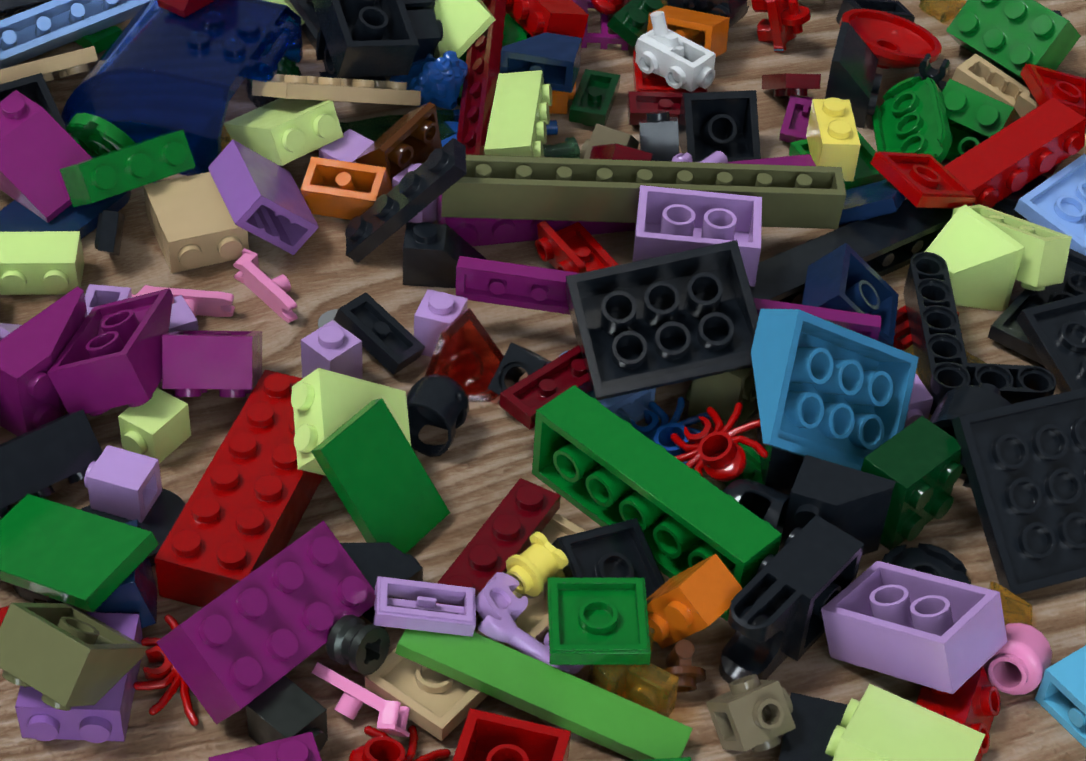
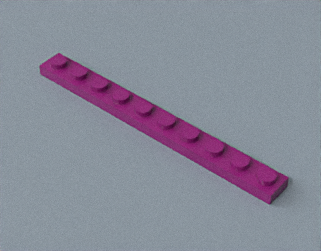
M459 256L456 266V296L468 298L471 301L570 315L566 299V276L579 273ZM753 298L758 316L760 309H799L878 341L881 329V316Z

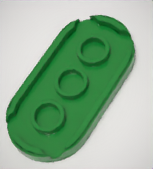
M920 76L907 78L895 84L882 97L885 100L881 107L877 105L874 115H872L877 152L931 154L941 163L947 156L952 144L942 91L932 78L927 77L926 80H922Z

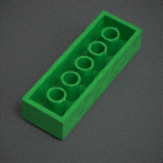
M573 385L536 410L532 474L601 527L637 518L660 571L667 577L672 578L716 553L738 583L744 588L756 576L762 561L769 554L776 555L778 553L782 533L777 531L769 522L756 516L738 503L733 496L724 493L703 478L698 471L685 465L671 455L663 446L650 440L628 421L618 417L604 407L596 398L589 396L577 386ZM730 608L720 616L725 621H728Z

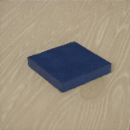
M888 180L847 189L838 226L857 220L861 221L894 213L906 197Z

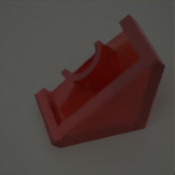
M468 308L440 333L425 376L433 374L447 376L463 387L469 402H490L499 396L487 388L504 355L472 310Z

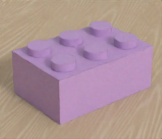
M640 185L633 262L737 240L749 285L755 287L761 253L762 197Z
M876 561L821 608L831 658L949 694H954L1008 642L999 591L881 561Z

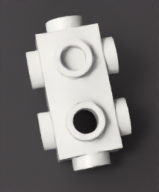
M664 11L651 13L650 18L653 29L641 35L635 45V63L638 64L640 70L646 74L654 73L665 78L668 85L674 89L682 88L689 92L694 91L698 87L707 89L715 78L714 65L716 53L668 29Z

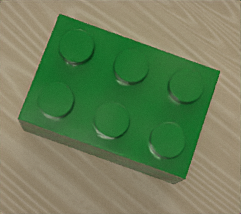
M968 0L946 29V32L961 47L973 54L979 55L1026 87L1027 85L1020 75L1025 64H1033L1056 70L1081 37L1069 20L1035 0Z

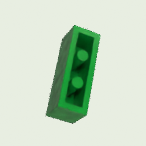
M179 130L61 168L60 172L73 207L92 204L195 168L196 165L184 130Z

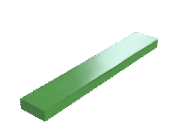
M405 629L397 643L395 653L633 760L681 757L693 729L474 632L473 637Z

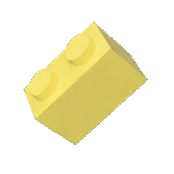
M834 97L812 99L806 133L810 155L816 166L841 167L844 181L853 182L861 144L850 100Z

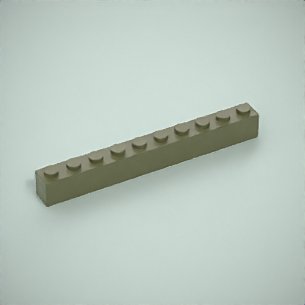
M466 155L467 174L441 194V217L636 223L640 185L762 197V227L838 229L846 199V190L841 167Z

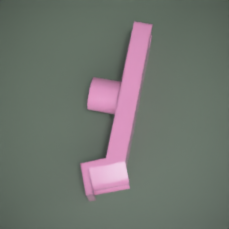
M244 248L242 256L233 264L235 268L239 269L234 278L245 284L287 323L298 319L297 315L292 311V309L297 307V304L287 294L291 290L288 278L282 274L270 279L259 269L258 253Z
M145 285L136 295L132 294V297L168 288ZM170 288L173 294L172 304L174 303V297L182 295L195 317L196 315L232 317L235 307L232 305L233 294L218 291Z
M319 662L316 663L311 673L344 691L334 710L354 720L363 703L379 711L377 729L390 736L409 737L410 733L406 731L409 707L400 706L401 702L384 700Z

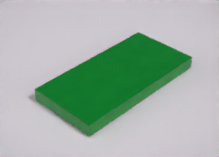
M27 494L0 520V580L93 613L157 548L159 543L151 531Z

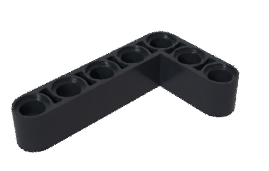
M919 252L913 255L903 294L914 354L919 357L917 364L918 376L933 397L930 410L931 415H933L941 398L948 391L963 386L977 387L981 383L992 384L1000 390L1001 396L1011 404L1054 394L1056 378L1045 368L1029 365L968 363L946 261L941 256L931 252Z

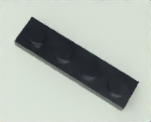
M452 138L442 148L435 149L428 159L416 170L405 174L400 183L391 191L379 196L373 206L360 217L353 218L345 231L346 256L359 263L466 175V146Z

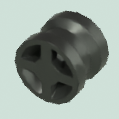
M352 614L345 615L334 624L328 635L326 644L327 654L331 660L342 665L349 664L353 670L363 675H369L377 671L384 663L389 652L390 637L388 632L374 624L367 625L365 620Z

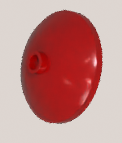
M852 9L846 11L840 21V27L842 22H847L853 27L872 53L878 58L877 67L882 69L919 67L926 54L931 55L929 63H932L939 58L942 51L941 43L928 30L910 20L891 13L873 9Z

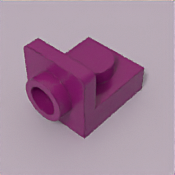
M790 96L780 131V141L791 143L807 139L808 121L812 99L814 98Z

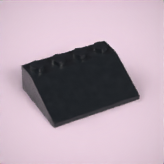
M737 240L566 276V299L572 324L597 400L753 367L751 349L759 316Z

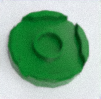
M76 113L66 127V132L71 133V137L90 156H100L136 144L123 130L111 122L88 113Z

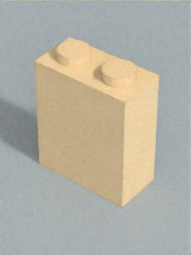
M210 172L144 185L147 218L171 274L237 260L242 256L244 248L249 250L248 231L235 225Z

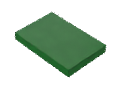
M382 398L372 400L311 451L367 543L389 542L406 554L450 514V511Z

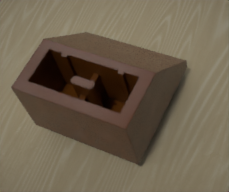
M428 102L405 114L355 159L356 163L386 167L391 183L392 178L409 165L423 164L435 149L442 148L436 105Z

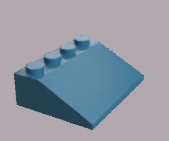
M760 309L751 349V358L763 444L802 457L809 455L861 471L864 457L904 429L919 357L799 309Z

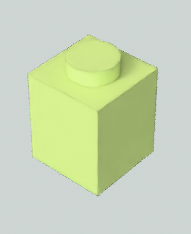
M159 388L155 389L152 398L148 402L138 407H128L118 416L122 448L159 459V464L191 436L188 403Z

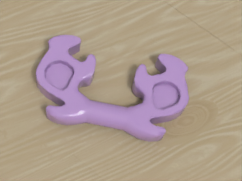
M496 572L475 597L476 610L483 619L477 626L478 630L492 640L506 643L517 651L550 665L549 633L545 634L544 642L541 643L520 629L514 622L528 605V598L526 596L517 598L513 593L519 586V581L509 574ZM585 665L551 666L569 674H577Z

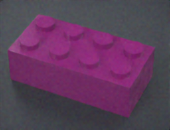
M323 520L156 643L217 725L241 710L327 642L332 627L340 618L351 614L360 617L374 606L375 590Z

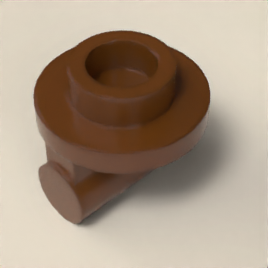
M686 639L678 641L666 658L668 668L661 669L656 673L657 682L667 685V691L692 692L697 689V683L706 680V670L701 667L692 666L691 657L694 654L695 648L691 641Z

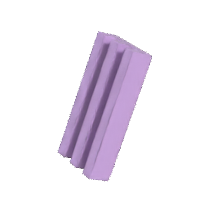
M377 577L375 585L376 598L374 602V610H376L374 615L375 626L473 637L476 627L475 588Z

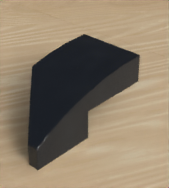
M103 210V213H99L95 249L111 255H120L125 220L124 214Z

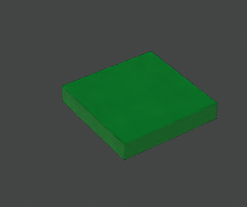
M547 578L550 665H650L651 649L645 578Z

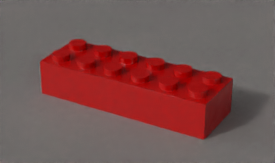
M266 369L154 558L159 596L203 608L287 547L324 476L299 470L297 466L291 394L292 386L303 378Z

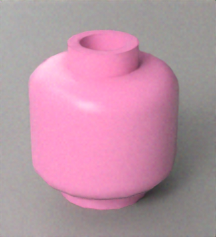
M1020 622L1009 623L1005 625L1008 642L983 665V668L991 685L995 686L999 691L1011 695H1025L1035 690L1042 681L1045 670L1051 665L1052 650L1046 637L1033 626Z

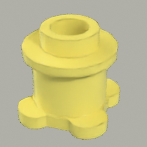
M538 531L529 537L531 542L529 548L520 555H511L506 561V574L516 578L520 583L515 591L532 597L539 596L543 592L544 584L547 583L548 577L565 578L563 568L569 563L565 553L560 549H556L547 540L545 535Z

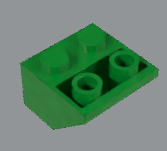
M949 79L942 91L952 137V144L945 159L953 161L1021 117L1014 107Z

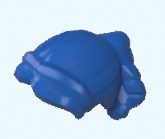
M446 51L443 57H438L437 59L429 53L426 58L412 63L408 75L391 76L389 81L407 82V90L421 91L420 106L417 107L431 102L436 107L452 110L457 106L460 88L468 73V65L457 57L455 51Z

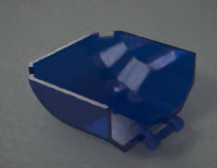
M152 0L135 14L73 91L63 108L61 117L67 127L76 113H88L99 116L123 130L135 143L163 134L184 130L196 167L178 174L190 176L209 172V165L222 152L221 134L229 101L244 79L248 78L263 82L271 81L278 71L277 65L283 56H286L295 63H299L302 60L301 17L287 5L262 0H215L184 18L159 7L158 1Z

